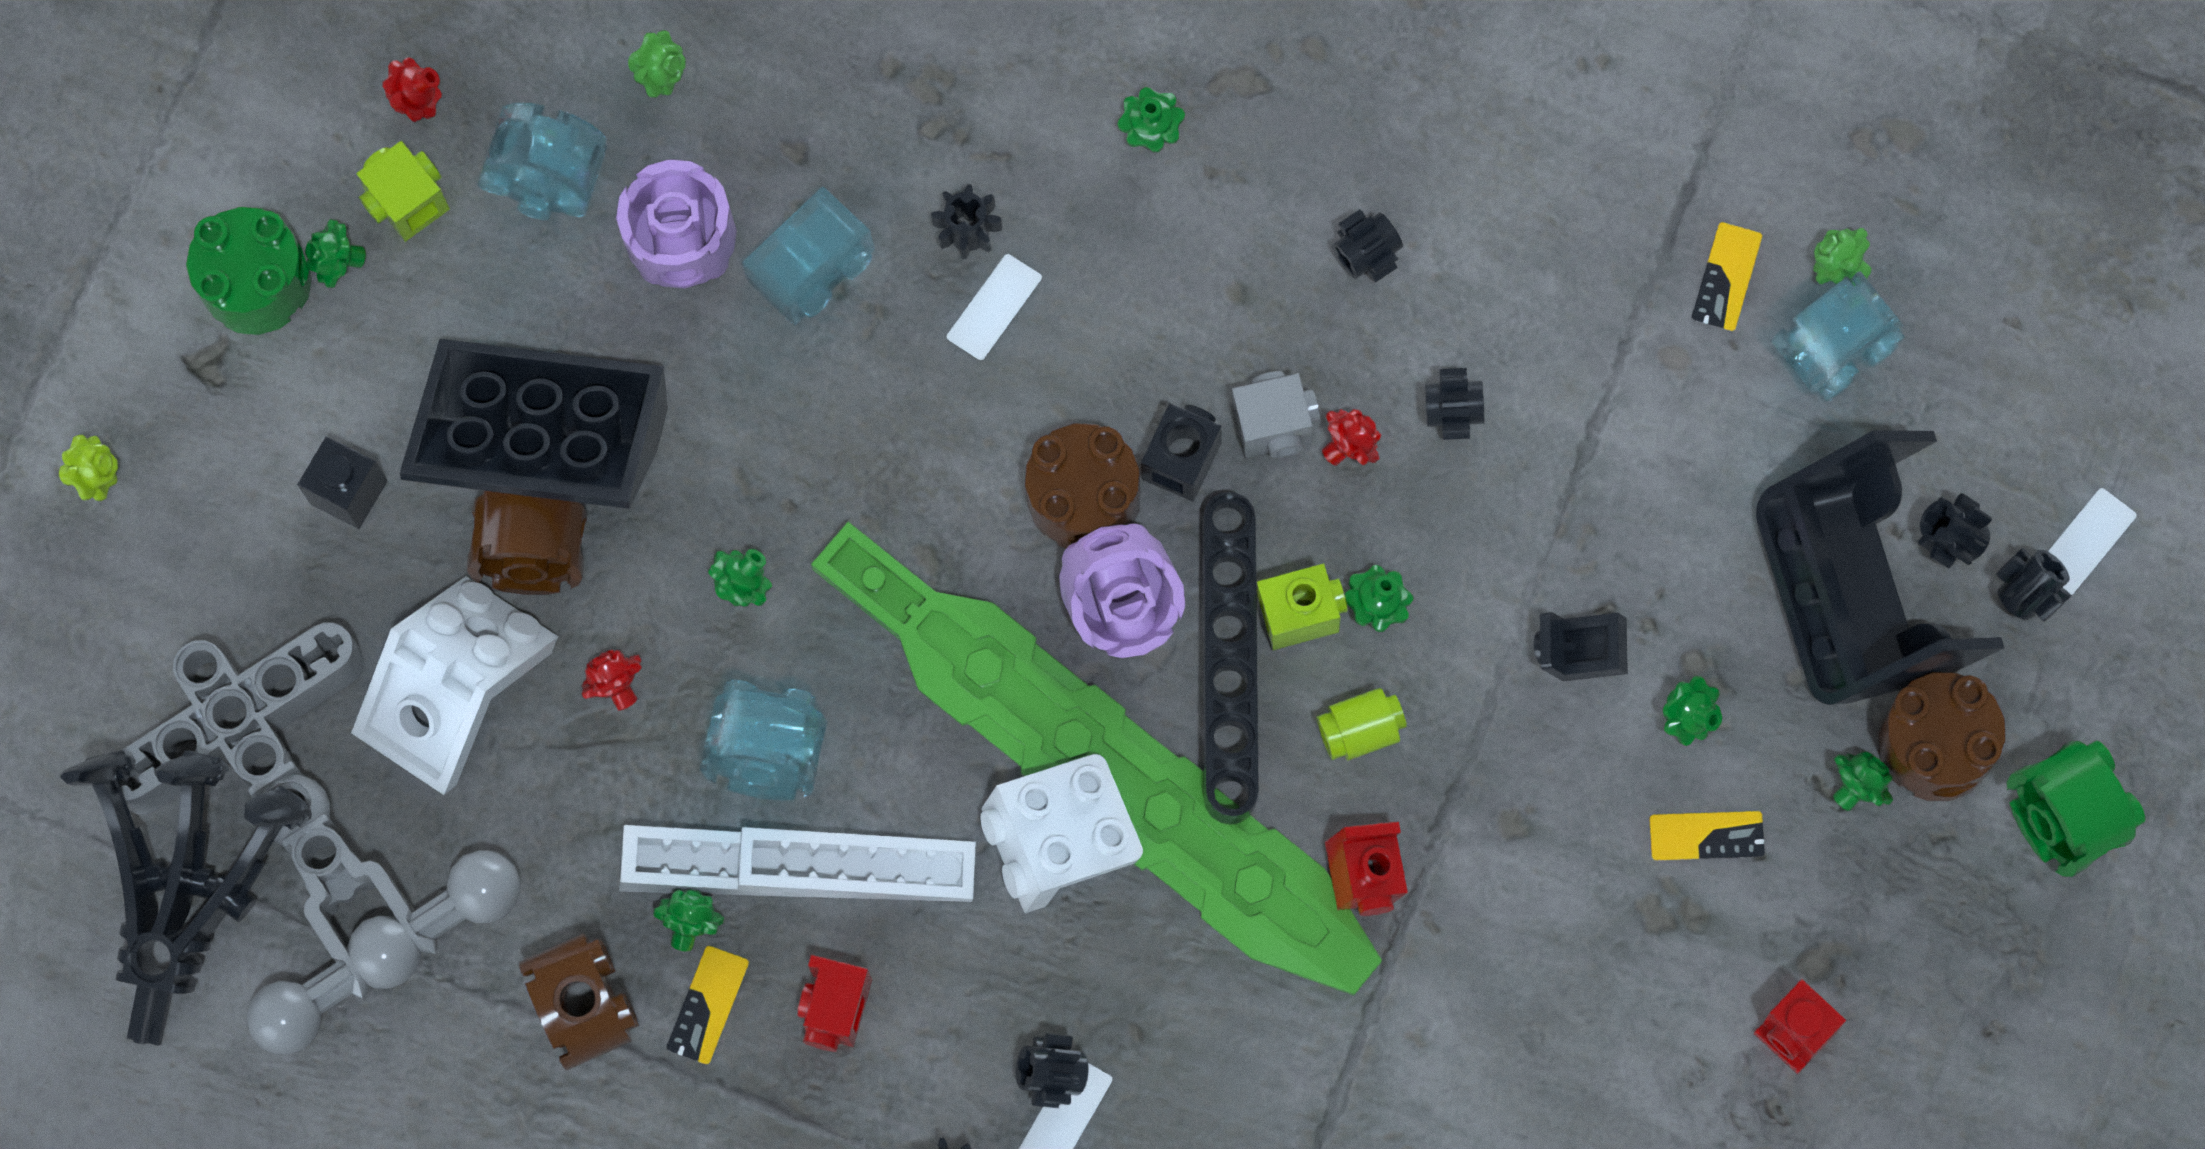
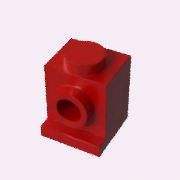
M1399 822L1344 827L1325 842L1337 910L1358 908L1360 916L1379 915L1392 911L1394 909L1393 903L1408 893L1397 836L1401 833ZM1368 861L1373 862L1375 874L1369 869Z
M811 955L808 967L816 981L815 984L808 982L805 984L797 1013L798 1017L805 1018L803 1026L806 1031L803 1043L831 1052H837L839 1044L854 1047L872 984L869 970Z
M1801 979L1772 1009L1763 1024L1754 1032V1035L1798 1075L1838 1033L1846 1019Z

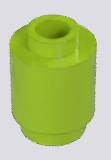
M1381 688L1328 706L1327 713L1316 716L1320 735L1331 760L1345 756L1346 760L1349 761L1399 743L1400 735L1398 730L1407 727L1406 719L1397 696L1394 694L1386 697Z

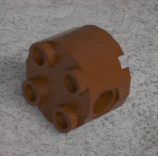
M1073 423L1053 430L1035 442L1032 454L1026 464L1025 490L1034 524L1044 536L1046 534L1050 539L1056 541L1058 546L1066 549L1069 545L1078 542L1080 538L1098 528L1121 524L1128 525L1132 521L1134 523L1140 511L1141 486L1139 467L1132 449L1123 441L1121 434L1116 429L1106 426L1101 427L1097 424Z
M484 490L483 495L475 499L472 506L474 528L467 560V572L473 580L481 583L484 574L485 576L492 577V589L522 595L560 593V586L563 581H568L567 583L571 586V589L580 584L583 578L584 567L581 545L588 515L582 504Z
M1931 673L1912 681L1896 696L1879 732V757L1889 768V774L1892 775L1893 781L1899 787L1903 785L1907 790L1914 792L1913 796L1925 801H1952L1971 793L1990 773L1999 760L2006 740L2005 718L1995 697L1988 691L1986 684L1980 678L1972 675L1963 676L1958 673Z
M585 933L519 962V968L523 976L535 975L536 979L525 983V986L553 1049L566 1046L568 1050L567 1053L559 1056V1061L566 1071L632 1042L629 1030L640 1025L626 993L614 995L607 975L616 972L602 939L590 942ZM584 982L594 991L595 1004L588 1014L580 1017L572 1013L568 1008L567 995L571 987L577 983Z

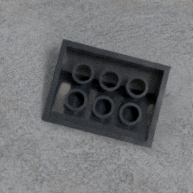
M439 339L401 466L400 478L405 481L630 509L657 453L668 410L664 366Z

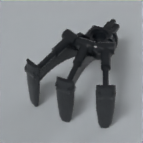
M123 750L89 757L86 761L65 769L60 774V778L66 784L72 786L92 785L103 809L115 848L124 896L126 922L121 923L119 934L127 939L128 943L127 946L119 948L117 960L124 964L123 970L117 971L115 979L120 982L137 985L127 1039H131L134 1043L145 1045L148 1043L159 1046L163 1040L171 994H187L195 991L196 981L192 979V974L201 972L203 960L196 953L210 950L212 939L209 935L219 926L226 914L235 921L240 922L250 912L256 899L249 894V891L265 866L263 859L282 826L285 825L290 830L297 826L301 828L311 819L312 812L304 800L285 789L282 785L275 790L271 788L268 792L254 797L245 804L244 818L256 826L257 829L228 875H221L217 878L215 877L214 870L204 868L206 831L202 830L205 784L216 786L219 780H223L225 772H229V767L220 757L186 750L182 756L172 759L155 769L159 782L180 786V810L172 863L170 866H167L164 861L153 863L140 827H135L119 784L120 780L129 778L130 771L133 769L132 763H135L136 760L126 755ZM165 890L158 912L155 892ZM193 895L208 899L209 901L185 930H182L190 912ZM156 941L163 943L170 952V964L166 970L159 968L153 961L152 947Z

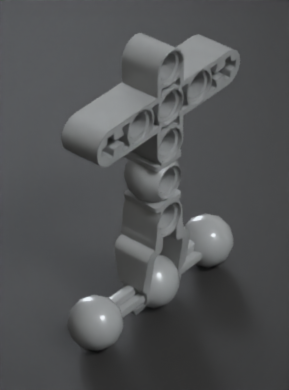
M321 623L312 627L241 674H238L235 667L215 644L205 640H195L185 644L177 652L173 660V672L192 705L123 749L126 755L136 760L135 763H132L133 769L130 771L129 778L119 781L129 811L134 814L153 812L180 795V786L168 785L158 781L155 773L157 766L153 762L158 759L164 764L174 759L176 748L187 740H197L195 752L220 757L226 764L230 763L234 771L249 786L248 792L252 798L268 792L271 788L275 790L282 785L285 789L306 801L311 809L312 817L301 828L297 826L293 830L283 825L274 843L282 845L292 856L293 862L305 882L306 889L311 895L304 903L305 917L336 963L303 985L294 981H278L263 986L251 999L247 1011V1027L250 1036L261 1049L272 1054H292L305 1049L317 1036L322 1013L351 994L365 1001L369 987L389 989L404 984L417 970L421 952L437 954L435 939L465 919L474 923H490L504 918L516 905L520 894V877L515 865L504 855L494 851L479 850L463 855L451 868L445 892L413 912L393 879L381 865L371 860L361 862L338 835L339 830L330 819V801L326 791L317 781L302 774L276 733L352 684L360 676L364 668L362 651L349 632L335 623ZM336 648L340 658L330 663L326 653L330 649ZM206 663H217V670L210 680L203 683H194V675L197 669ZM306 663L309 664V667L316 674L311 679L302 668ZM284 677L296 678V684L289 694L283 697L272 696V689L280 679ZM237 708L246 709V717L238 727L233 729L223 728V721L230 711ZM265 754L276 755L274 767L268 773L252 775V767L259 757ZM139 774L138 778L141 786L132 791L133 786L130 779L134 775ZM326 846L336 848V856L328 867L323 869H313L311 867L312 858L319 849ZM361 888L365 891L377 888L395 916H377L364 920L351 934L348 946H346L331 922V917L339 909L338 903L353 901Z

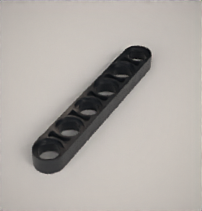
M1225 492L1211 498L1206 505L1202 521L1203 780L1206 810L1218 822L1231 825L1241 823L1249 818L1255 808L1259 792L1256 516L1254 507L1247 498L1238 493ZM1231 508L1242 515L1245 525L1237 533L1227 534L1215 527L1212 517L1220 509ZM1223 562L1236 563L1244 571L1245 580L1241 585L1234 588L1223 587L1214 579V568ZM1224 616L1236 617L1244 624L1246 634L1237 642H1224L1214 633L1213 624ZM1222 671H1235L1242 675L1247 688L1238 697H1224L1216 690L1214 678ZM1229 725L1239 728L1246 736L1247 745L1237 753L1222 751L1216 745L1214 734L1218 729ZM1227 781L1239 783L1247 792V802L1238 809L1224 808L1215 798L1214 791L1218 785Z

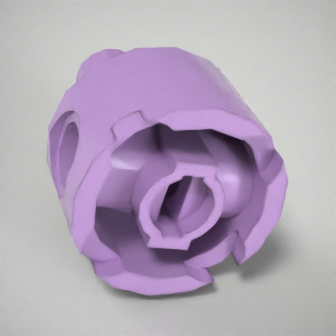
M665 160L648 165L637 173V179L631 183L629 188L626 186L619 197L616 219L629 258L640 271L645 281L651 284H659L663 287L688 288L705 283L710 279L718 278L724 274L728 268L729 258L734 251L737 230L724 187L716 178L714 179L712 175L706 173L703 167L691 161Z
M1121 524L1101 527L1080 538L1078 542L1069 545L1062 556L1063 566L1059 575L1061 598L1075 628L1085 643L1094 648V645L1098 649L1106 650L1110 656L1126 658L1145 655L1163 645L1174 633L1172 627L1177 622L1178 616L1180 619L1182 618L1185 609L1184 585L1161 542L1150 535L1148 530L1142 525Z

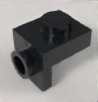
M1553 612L1541 613L1540 631H1537L1534 637L1536 659L1541 665L1542 670L1563 682L1628 674L1627 618L1618 612L1563 619Z

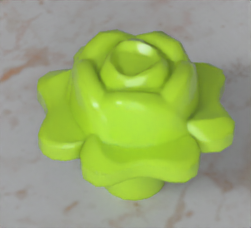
M80 434L74 436L70 448L62 453L64 464L59 469L60 480L67 486L73 485L82 500L94 498L96 501H103L107 498L109 488L118 481L116 475L118 461L110 452V449L102 444L97 436L89 438Z

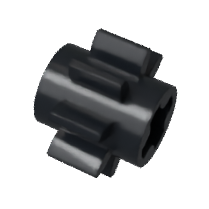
M967 184L964 192L955 195L947 191L943 192L944 212L936 211L931 213L933 226L946 228L938 236L940 247L944 249L953 244L956 248L960 249L963 259H967L970 251L980 247L990 252L992 249L989 233L1002 231L1003 228L1001 217L989 215L996 207L994 196L990 194L981 199L978 195L974 194L971 184ZM964 217V219L969 222L974 221L976 219L977 223L973 226H970L965 221L958 224L957 220Z
M1358 209L1338 223L1340 230L1337 233L1341 238L1334 242L1332 247L1339 262L1350 276L1357 279L1361 275L1369 273L1376 283L1398 268L1395 263L1398 261V257L1395 253L1403 248V243L1397 230L1384 214L1379 212L1375 216L1367 218L1363 211Z
M1467 368L1439 369L1440 383L1425 384L1427 427L1442 426L1443 440L1470 439V425L1485 424L1483 382H1468Z
M1963 493L1957 496L1954 504L1941 496L1927 507L1921 517L1920 531L1923 536L1918 540V544L1931 552L1930 558L1950 569L1956 558L1970 565L1973 560H1976L1985 552L1989 545L1990 530L1987 525L1992 521V517L1979 509V503Z
M2021 548L1996 573L2004 581L1997 591L2000 601L2009 612L2023 620L2030 619L2036 613L2045 622L2071 597V594L2063 588L2070 580L2066 567L2056 556L2046 550H2038L2031 556L2024 548Z
M1045 1033L1044 1037L1033 1038V1046H1024L1021 1049L1016 1062V1082L1021 1090L1033 1091L1031 1105L1059 1108L1060 1104H1071V1095L1078 1096L1084 1091L1089 1073L1088 1060L1084 1052L1071 1050L1072 1036Z

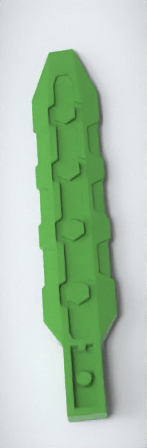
M849 522L846 523L813 561L811 566L815 573L900 640L918 691L960 725L971 726L1021 767L1022 775L1034 774L1092 754L1102 756L1108 764L1143 848L1142 856L1134 865L1141 871L1148 869L1202 913L1201 919L1250 959L1353 996L1381 964L1382 959L1350 909L1337 910L1332 879L1324 867L1276 829L1268 830L1251 815L1241 823L1231 825L1220 823L1212 818L1205 808L1203 771L1185 756L1178 758L1128 718L1125 715L1126 709L1096 685L1088 686L1038 646L1034 635L994 603L934 591ZM1217 788L1215 789V798L1221 806L1227 809L1240 808Z

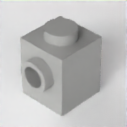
M1281 371L1268 372L1255 377L1251 381L1252 384L1232 388V408L1245 459L1270 453L1272 458L1289 457L1301 452L1303 445L1312 444V424L1320 423V414L1313 389L1303 391L1299 373L1285 376V373Z

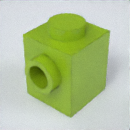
M402 141L391 148L385 147L374 152L365 161L363 169L356 173L365 190L363 194L358 196L363 206L378 224L387 219L405 242L450 210L441 189L435 183L442 178L436 167L423 151L413 156Z
M1324 563L1257 582V600L1272 651L1339 633V614L1348 612L1347 603L1339 578L1329 581Z

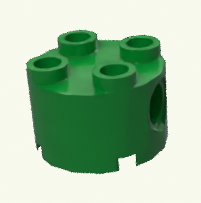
M238 207L220 212L215 216L205 217L196 225L194 238L189 244L186 262L190 283L212 316L222 322L228 329L236 333L261 335L279 330L291 321L290 316L296 312L298 307L302 309L309 298L312 275L306 266L308 259L294 234L278 214L259 208Z
M2098 740L2088 745L2081 741H2069L2049 758L2022 767L2012 773L2006 781L2007 791L2017 789L2018 797L2010 801L2009 804L2023 836L2044 863L2055 858L2061 864L2055 872L2062 877H2073L2087 869L2094 861L2110 850L2126 847L2131 844L2136 837V828L2146 821L2144 810L2138 799L2130 792L2124 791L2121 783L2113 773L2115 762L2111 753Z

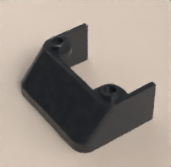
M1873 430L1770 486L1762 493L1758 500L1756 508L1758 527L1808 687L1812 695L1823 704H1849L1906 688L1912 681L1928 674L1957 672L2005 648L2001 637L1951 639L1949 633L1942 626L1935 623L1917 624L1909 628L1876 524L1893 515L1901 502L1902 484L1895 464L1937 442L1934 431Z

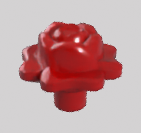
M410 57L405 58L402 63L397 60L390 62L388 65V77L382 82V87L385 90L386 98L390 101L391 107L398 113L406 114L413 122L420 121L422 117L426 119L433 118L436 115V104L442 97V93L437 87L440 83L437 72L430 67L421 68Z
M1340 409L1337 412L1329 411L1326 414L1329 424L1328 430L1332 441L1322 449V453L1329 463L1337 466L1348 457L1357 460L1362 465H1366L1368 462L1376 463L1380 459L1376 449L1378 448L1377 442L1381 439V434L1376 430V423L1370 416L1363 415L1360 410L1356 409L1349 413L1344 409Z
M611 649L600 654L599 657L593 658L586 665V680L581 685L583 698L610 697L618 711L632 706L638 698L630 685L633 683L635 674L642 669L640 656L634 655L627 658L620 650L615 651Z

